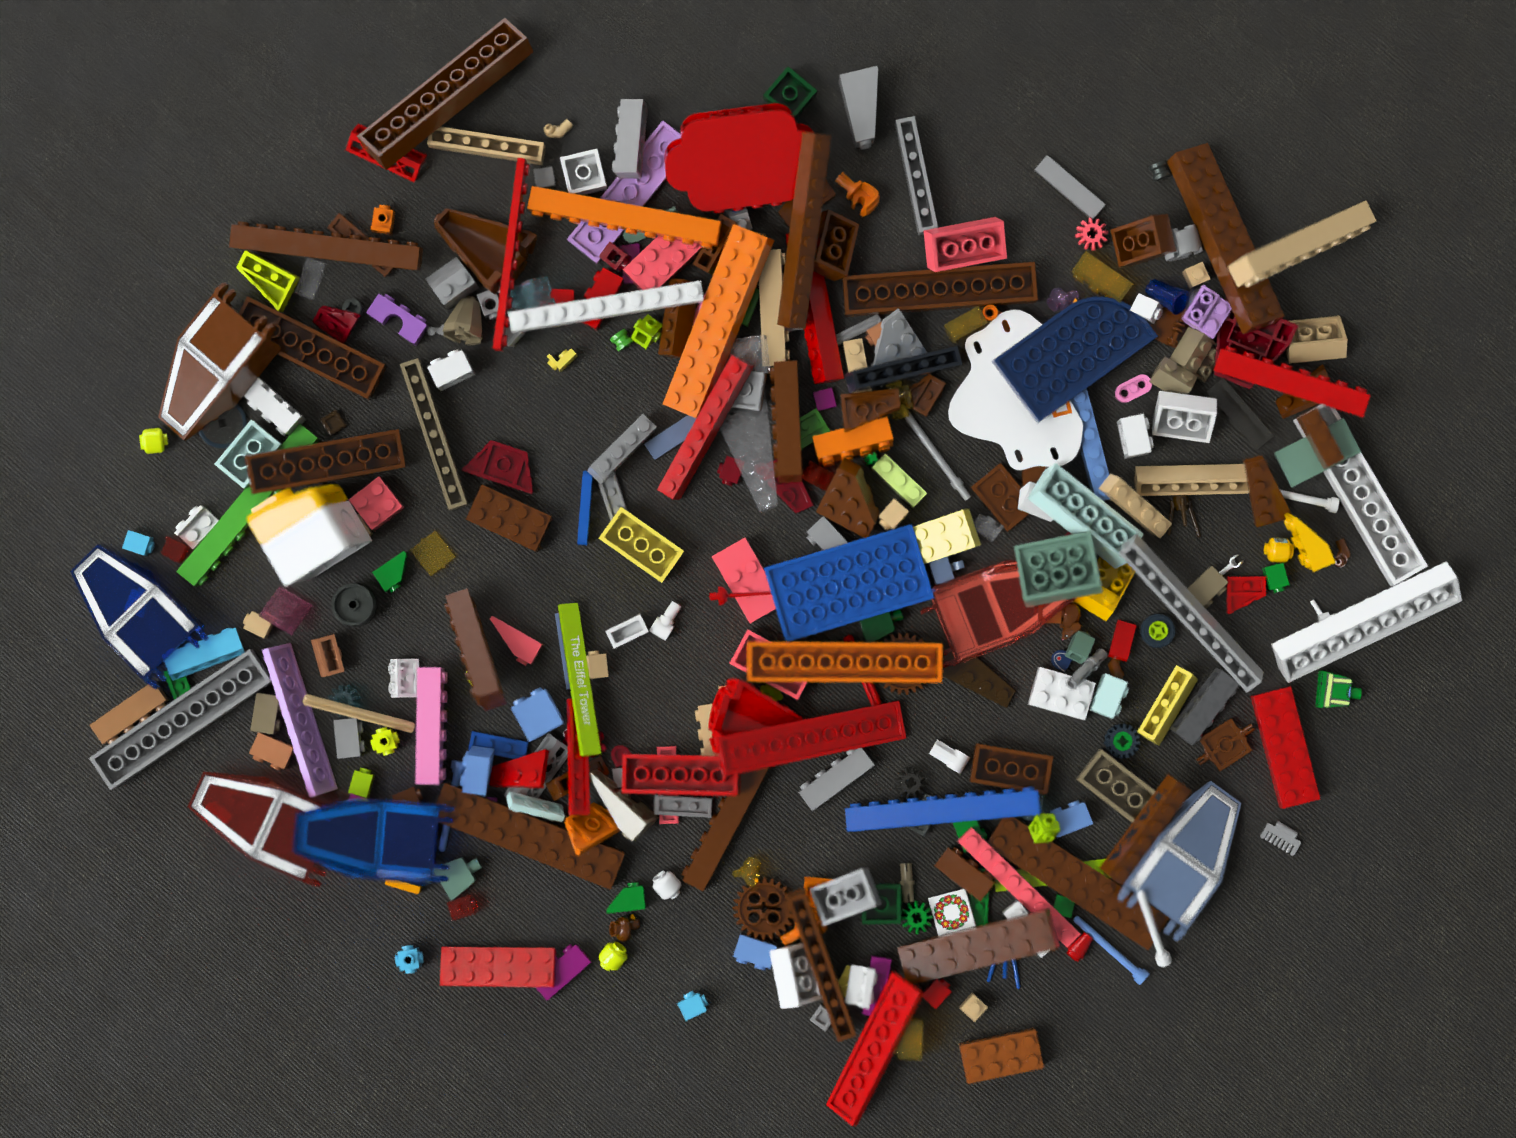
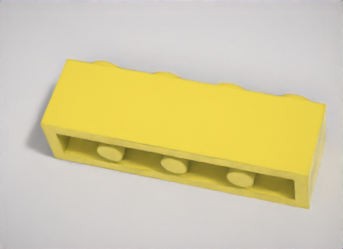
M1176 665L1140 726L1138 733L1151 742L1160 745L1198 679L1192 673Z

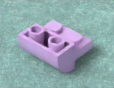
M1202 285L1183 315L1182 320L1193 329H1197L1213 339L1231 311V306L1227 301L1220 298L1218 294Z

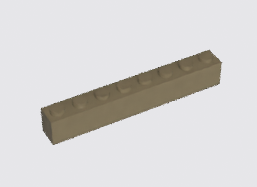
M417 358L402 363L400 366L448 509L453 511L468 506L469 503L421 360Z

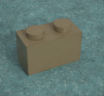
M1164 357L1154 370L1149 382L1165 392L1187 395L1198 376L1169 358Z
M1210 566L1187 589L1207 609L1213 603L1211 599L1216 594L1220 596L1227 589L1225 585L1228 581L1213 566Z
M256 693L250 731L276 734V731L280 730L281 720H279V713L282 711L276 695Z

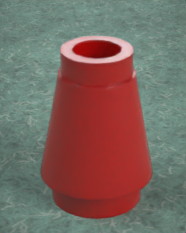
M1084 932L1068 947L1066 954L1079 962L1080 959L1084 958L1093 938Z

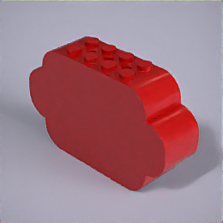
M781 103L694 113L683 121L680 129L681 138L672 141L665 150L666 178L675 189L688 191L690 202L701 211L722 213L725 212V209L733 208L734 211H739L747 206L761 208L763 204L770 203L771 206H778L782 202L794 199L803 132H814L807 125L796 123L792 111Z

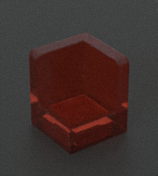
M166 536L165 540L167 541L161 554L182 564L190 546Z

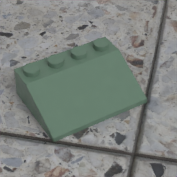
M1091 531L1014 546L1026 607L1103 593Z

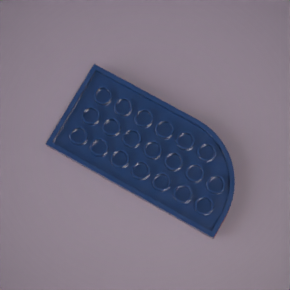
M1090 297L1074 302L992 360V363L1038 424L1156 339L1158 335L1144 317L1130 311V305L1109 297Z

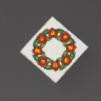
M965 889L928 898L938 936L976 926Z

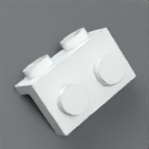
M851 965L845 1003L869 1009V1005L872 1004L874 997L872 987L877 980V974L874 969Z

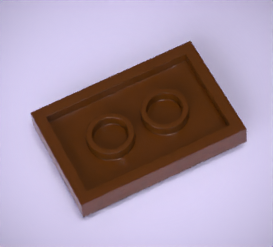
M1001 463L970 487L1006 532L1029 515V513L1018 509L1021 487Z

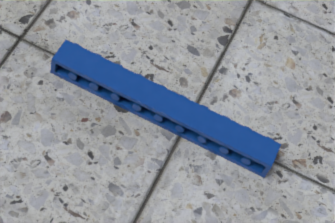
M1034 787L1022 788L1023 792L1016 793L1015 789L1003 790V794L987 791L984 792L983 796H976V793H966L965 797L957 798V795H945L946 799L938 800V796L926 797V801H919V798L907 799V803H900L899 800H890L886 805H881L880 802H869V806L861 807V803L850 804V808H845L847 832L1040 815L1039 791H1034Z

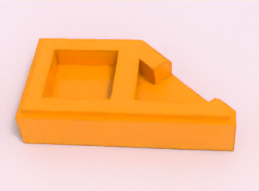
M386 877L384 883L385 885L415 894L421 893L422 890L421 885Z

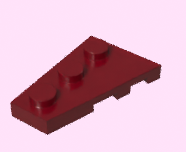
M778 459L754 470L795 514L813 506L803 482L779 483V478H775L774 462H778Z

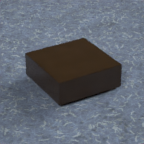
M337 410L320 419L330 436L347 426Z

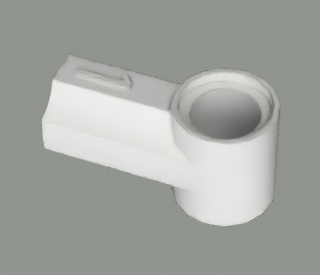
M939 740L935 742L929 753L959 774L962 773L970 759L967 755L957 749L950 748Z

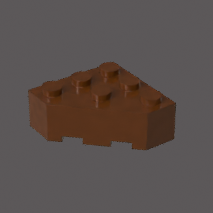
M844 457L816 512L867 538L880 513L874 504L869 484L866 483L863 476L862 467Z

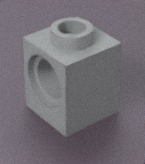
M489 290L477 294L484 317H489L490 320L497 318L498 294L496 293L495 295ZM489 300L496 302V306L492 310L486 309V303Z

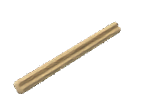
M305 694L303 704L306 706L412 733L415 728V724L411 721Z

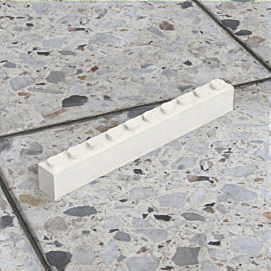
M701 281L513 311L509 312L508 315L511 333H518L701 303L704 299Z

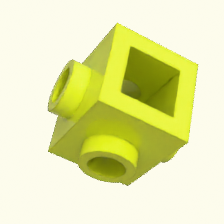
M387 727L376 730L377 734L372 735L373 739L370 740L373 750H377L378 754L383 753V756L395 753L394 749L399 748L398 743H400L397 732H394L393 729L387 730ZM382 738L387 739L386 745L381 744Z

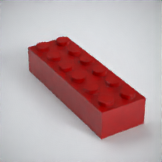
M1284 687L1250 696L1279 808L1284 809L1319 800L1320 796L1291 687Z
M623 754L622 793L740 795L741 773L723 776L719 756Z

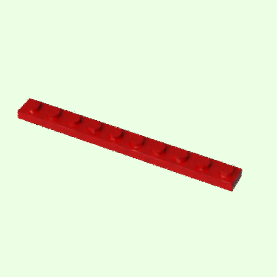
M517 158L493 349L503 352L504 347H507L508 336L505 335L506 328L510 326L508 310L512 309L513 297H510L511 290L515 288L513 272L517 270L518 260L515 259L516 252L520 250L518 233L522 232L523 222L520 221L521 214H524L525 211L523 195L527 194L528 188L525 179L530 173V164H527L528 162L525 158Z

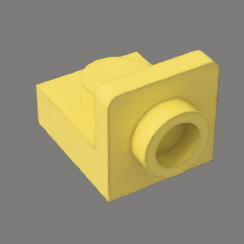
M572 349L569 351L564 350L558 356V361L548 354L547 358L549 361L547 363L554 370L559 369L562 372L577 357V354Z

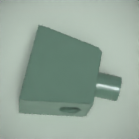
M461 857L433 868V871L450 900H453L477 880L473 873L481 869L482 866L477 858L467 863L465 858Z

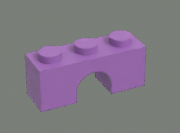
M378 294L366 313L383 325L393 316L400 317L403 321V326L398 334L417 346L429 327L425 324L427 320L418 314L414 317L409 313L410 309L402 304L397 306L393 303L394 299L389 295L384 294L382 296Z

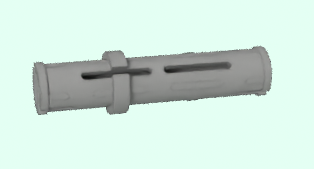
M1099 648L1092 656L1088 657L1084 664L1066 681L1067 687L1075 690L1092 671H1096L1099 668L1100 663L1107 658V652Z

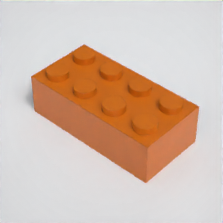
M887 417L876 419L848 432H844L843 428L812 436L818 464L824 467L832 466L836 461H843L844 457L851 461L855 456L866 457L868 454H872L873 451L885 452L893 446V436Z

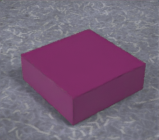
M832 388L813 392L818 411L836 407Z

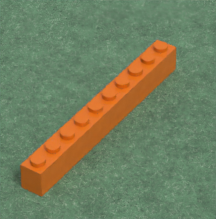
M535 186L531 187L527 207L532 212L531 215L543 217L544 214L550 215L551 219L559 221L562 218H566L574 224L587 222L588 226L599 228V225L607 226L606 229L618 231L619 228L626 230L625 232L628 234L637 235V232L645 233V237L656 238V236H661L663 240L674 242L677 239L682 240L683 244L693 245L698 243L701 244V247L707 249L718 246L722 226L721 222Z

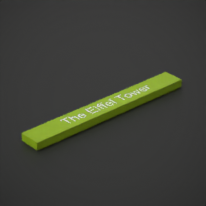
M578 603L558 605L580 755L601 754L579 606Z

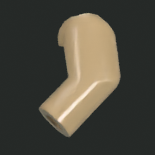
M566 119L560 126L547 124L544 127V131L550 138H561L573 125Z

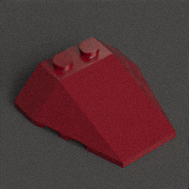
M1231 309L1217 332L1215 363L1220 348L1225 349L1226 346L1237 349L1236 353L1243 355L1244 352L1255 355L1254 359L1262 361L1264 357L1275 362L1291 344L1298 325L1280 319L1273 325L1242 334ZM1214 371V375L1247 389H1251L1254 383Z

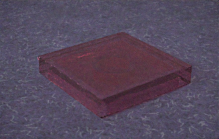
M279 586L260 612L259 617L292 636L311 610L312 605Z

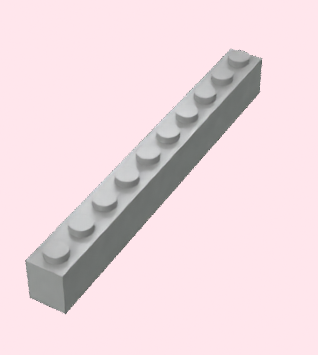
M1136 533L1122 544L1119 554L1239 685L1246 692H1249L1260 684L1264 673L1261 668Z

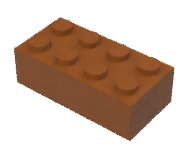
M1035 1028L958 1043L968 1084L1044 1068Z

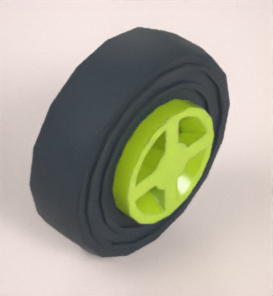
M1153 614L1143 621L1140 634L1147 645L1153 648H1162L1172 642L1175 636V627L1169 617L1163 614Z

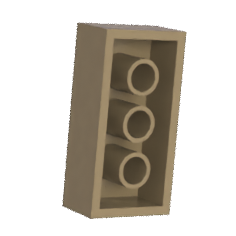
M1098 749L1076 778L1078 782L1131 823H1133L1155 793L1151 787L1102 749Z

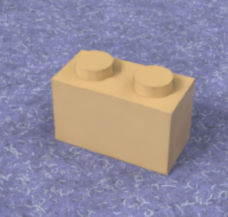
M893 499L879 515V524L887 531L889 529L894 530L908 515L909 511Z

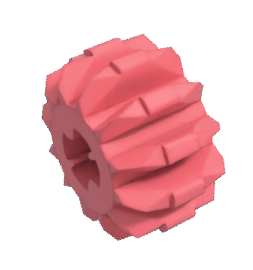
M1089 218L1088 224L1083 220L1081 222L1083 227L1078 226L1076 228L1081 233L1076 234L1075 237L1082 238L1078 242L1079 245L1086 243L1084 246L1085 250L1091 245V250L1094 251L1096 248L1095 244L1097 247L1102 248L1101 242L1107 241L1104 235H1107L1108 231H1102L1106 225L1102 224L1099 226V219L1093 223L1092 218ZM1090 230H1093V233L1096 232L1093 239L1087 235Z

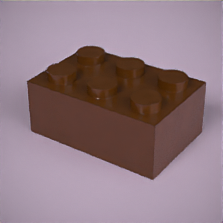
M829 209L821 212L814 272L833 281L847 277L859 224Z
M1168 214L1152 215L1111 229L1119 267L1140 264L1176 252Z

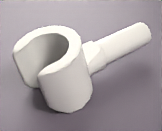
M1239 555L1233 556L1229 564L1219 572L1222 576L1233 567L1237 568L1243 564L1244 561H1241L1239 564L1235 562V558Z
M1314 599L1310 601L1318 614L1319 622L1330 617L1329 612L1322 613Z

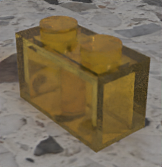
M979 306L946 323L944 329L952 343H955L986 326L988 322Z

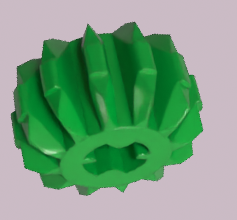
M914 901V908L908 903L907 907L910 910L902 909V912L907 914V916H901V920H907L902 926L907 927L910 924L908 928L910 933L914 927L916 934H919V927L926 932L924 924L932 925L929 921H926L927 919H933V915H926L931 909L923 910L925 907L924 902L920 908L918 907V901ZM916 912L920 913L922 918L920 922L917 920V923L913 922L914 919L912 917L914 913L916 915Z

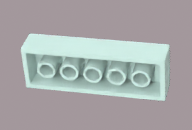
M1056 463L1044 470L1028 497L1031 502L1071 534L1091 531L1095 553L1115 569L1127 563L1119 554L1122 544L1136 533L1140 538L1143 536L1140 530Z

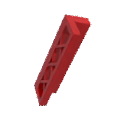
M358 123L350 134L346 151L382 167L364 148L359 150L352 146L353 141L361 144L357 135L367 128ZM412 149L396 162L397 165H392L387 170L415 182L421 166L426 161L427 155ZM408 165L414 168V173H408L404 166Z

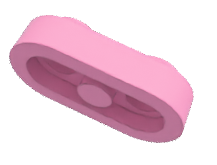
M1138 375L1120 384L1115 390L1116 399L1119 402L1127 403L1147 393L1152 387V383L1149 382L1150 378L1147 375ZM1140 381L1145 383L1144 388L1138 386ZM1122 390H1126L1128 392V395L1126 397H1123L1121 395Z

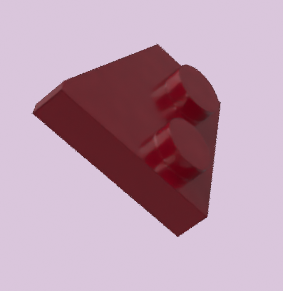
M323 305L319 308L312 322L344 344L361 315Z

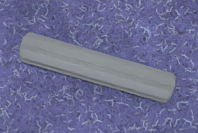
M876 314L836 334L837 344L840 345L844 341H848L882 321L880 316Z

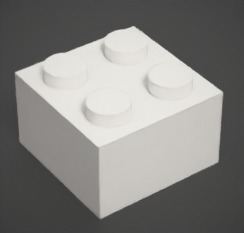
M598 149L560 157L568 193L585 195L607 189Z
M456 349L448 353L449 357L443 360L437 358L430 362L431 365L428 366V369L440 391L476 375L463 350L459 351Z
M1144 414L1121 418L1117 421L1125 459L1147 455L1152 452L1151 448H1154L1152 437H1148L1149 421L1148 418H1144Z

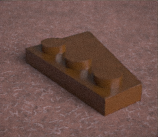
M888 389L841 394L844 432L900 410L899 390Z

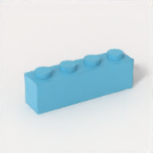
M226 628L217 635H207L201 641H192L185 644V647L170 649L162 656L169 676L174 681L236 658L245 653L236 628Z

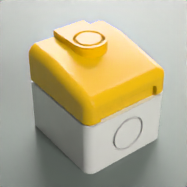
M330 484L314 487L294 494L291 488H287L251 510L253 513L247 516L249 525L259 542L263 543V549L285 586L313 579L372 542L350 501H347L348 498L340 485Z

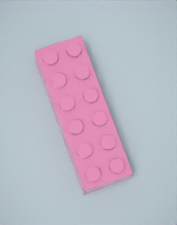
M417 668L416 784H442L443 780H446V768H443V761H446L447 751L443 749V742L447 741V730H444V722H447V710H444V703H447V691H444V683L448 682V672H444V668Z

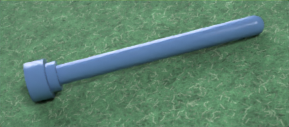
M452 760L453 777L451 784L459 787L461 774H463L466 767H462V761ZM444 824L438 847L440 852L446 850L450 827Z
M1079 916L1074 917V923L1133 974L1132 976L1136 983L1140 985L1148 977L1149 973L1144 968H1137Z

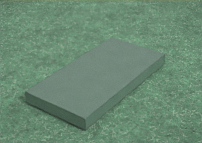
M1344 418L1327 426L1345 458L1342 461L1323 469L1307 437L1274 453L1291 487L1361 452Z

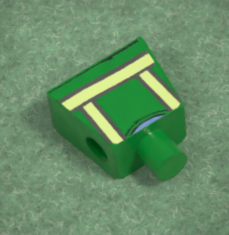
M1319 671L1315 707L1349 706L1350 698L1361 699L1362 689L1351 687L1352 679L1326 671Z

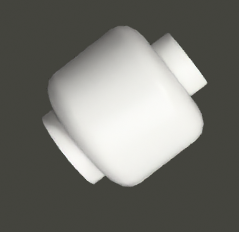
M661 871L653 878V889L662 899H674L680 894L681 882L671 871Z

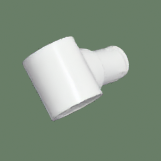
M672 601L664 615L656 618L649 631L666 641L674 628L673 620L681 606Z

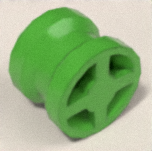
M626 329L619 331L610 338V341L616 344L618 352L634 342L628 337Z

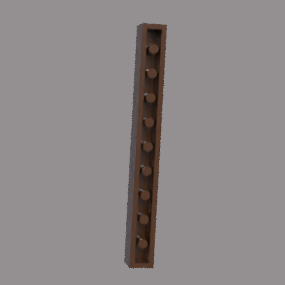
M807 132L802 134L777 325L787 328H806L831 136Z
M239 221L238 225H231L230 248L421 271L423 248L418 247V243L407 242L406 245H399L397 240H388V243H382L380 238L369 237V241L361 240L362 236L350 235L349 239L343 238V234L331 233V236H324V232L314 230L312 234H307L305 229L294 228V232L286 231L287 227L275 226L274 230L268 229V225L256 224V227H249V223Z

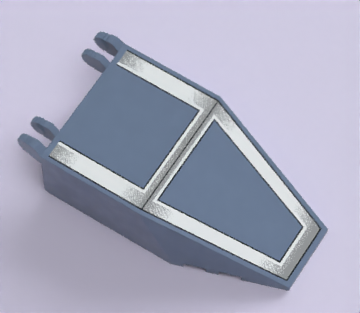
M1209 781L1194 792L1191 797L1183 802L1125 881L1118 900L1123 901L1131 889L1135 892L1127 903V906L1131 908L1138 901V892L1143 891L1149 903L1172 918L1166 926L1164 933L1169 934L1176 926V923L1181 926L1173 938L1176 941L1181 939L1222 881L1241 802L1212 781Z

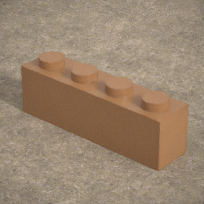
M152 681L89 726L102 744H110L118 739V735L121 733H127L133 729L134 724L149 718L150 713L155 710L158 712L166 706L165 703L169 699L157 681Z

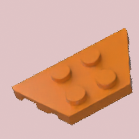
M594 802L590 804V815H571L565 821L578 856L621 831L608 809Z

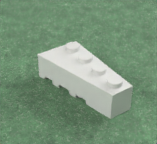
M259 377L244 394L249 400L247 404L255 411L259 409L263 413L262 417L267 422H273L277 425L276 430L283 436L286 434L290 436L299 424H303L306 420Z

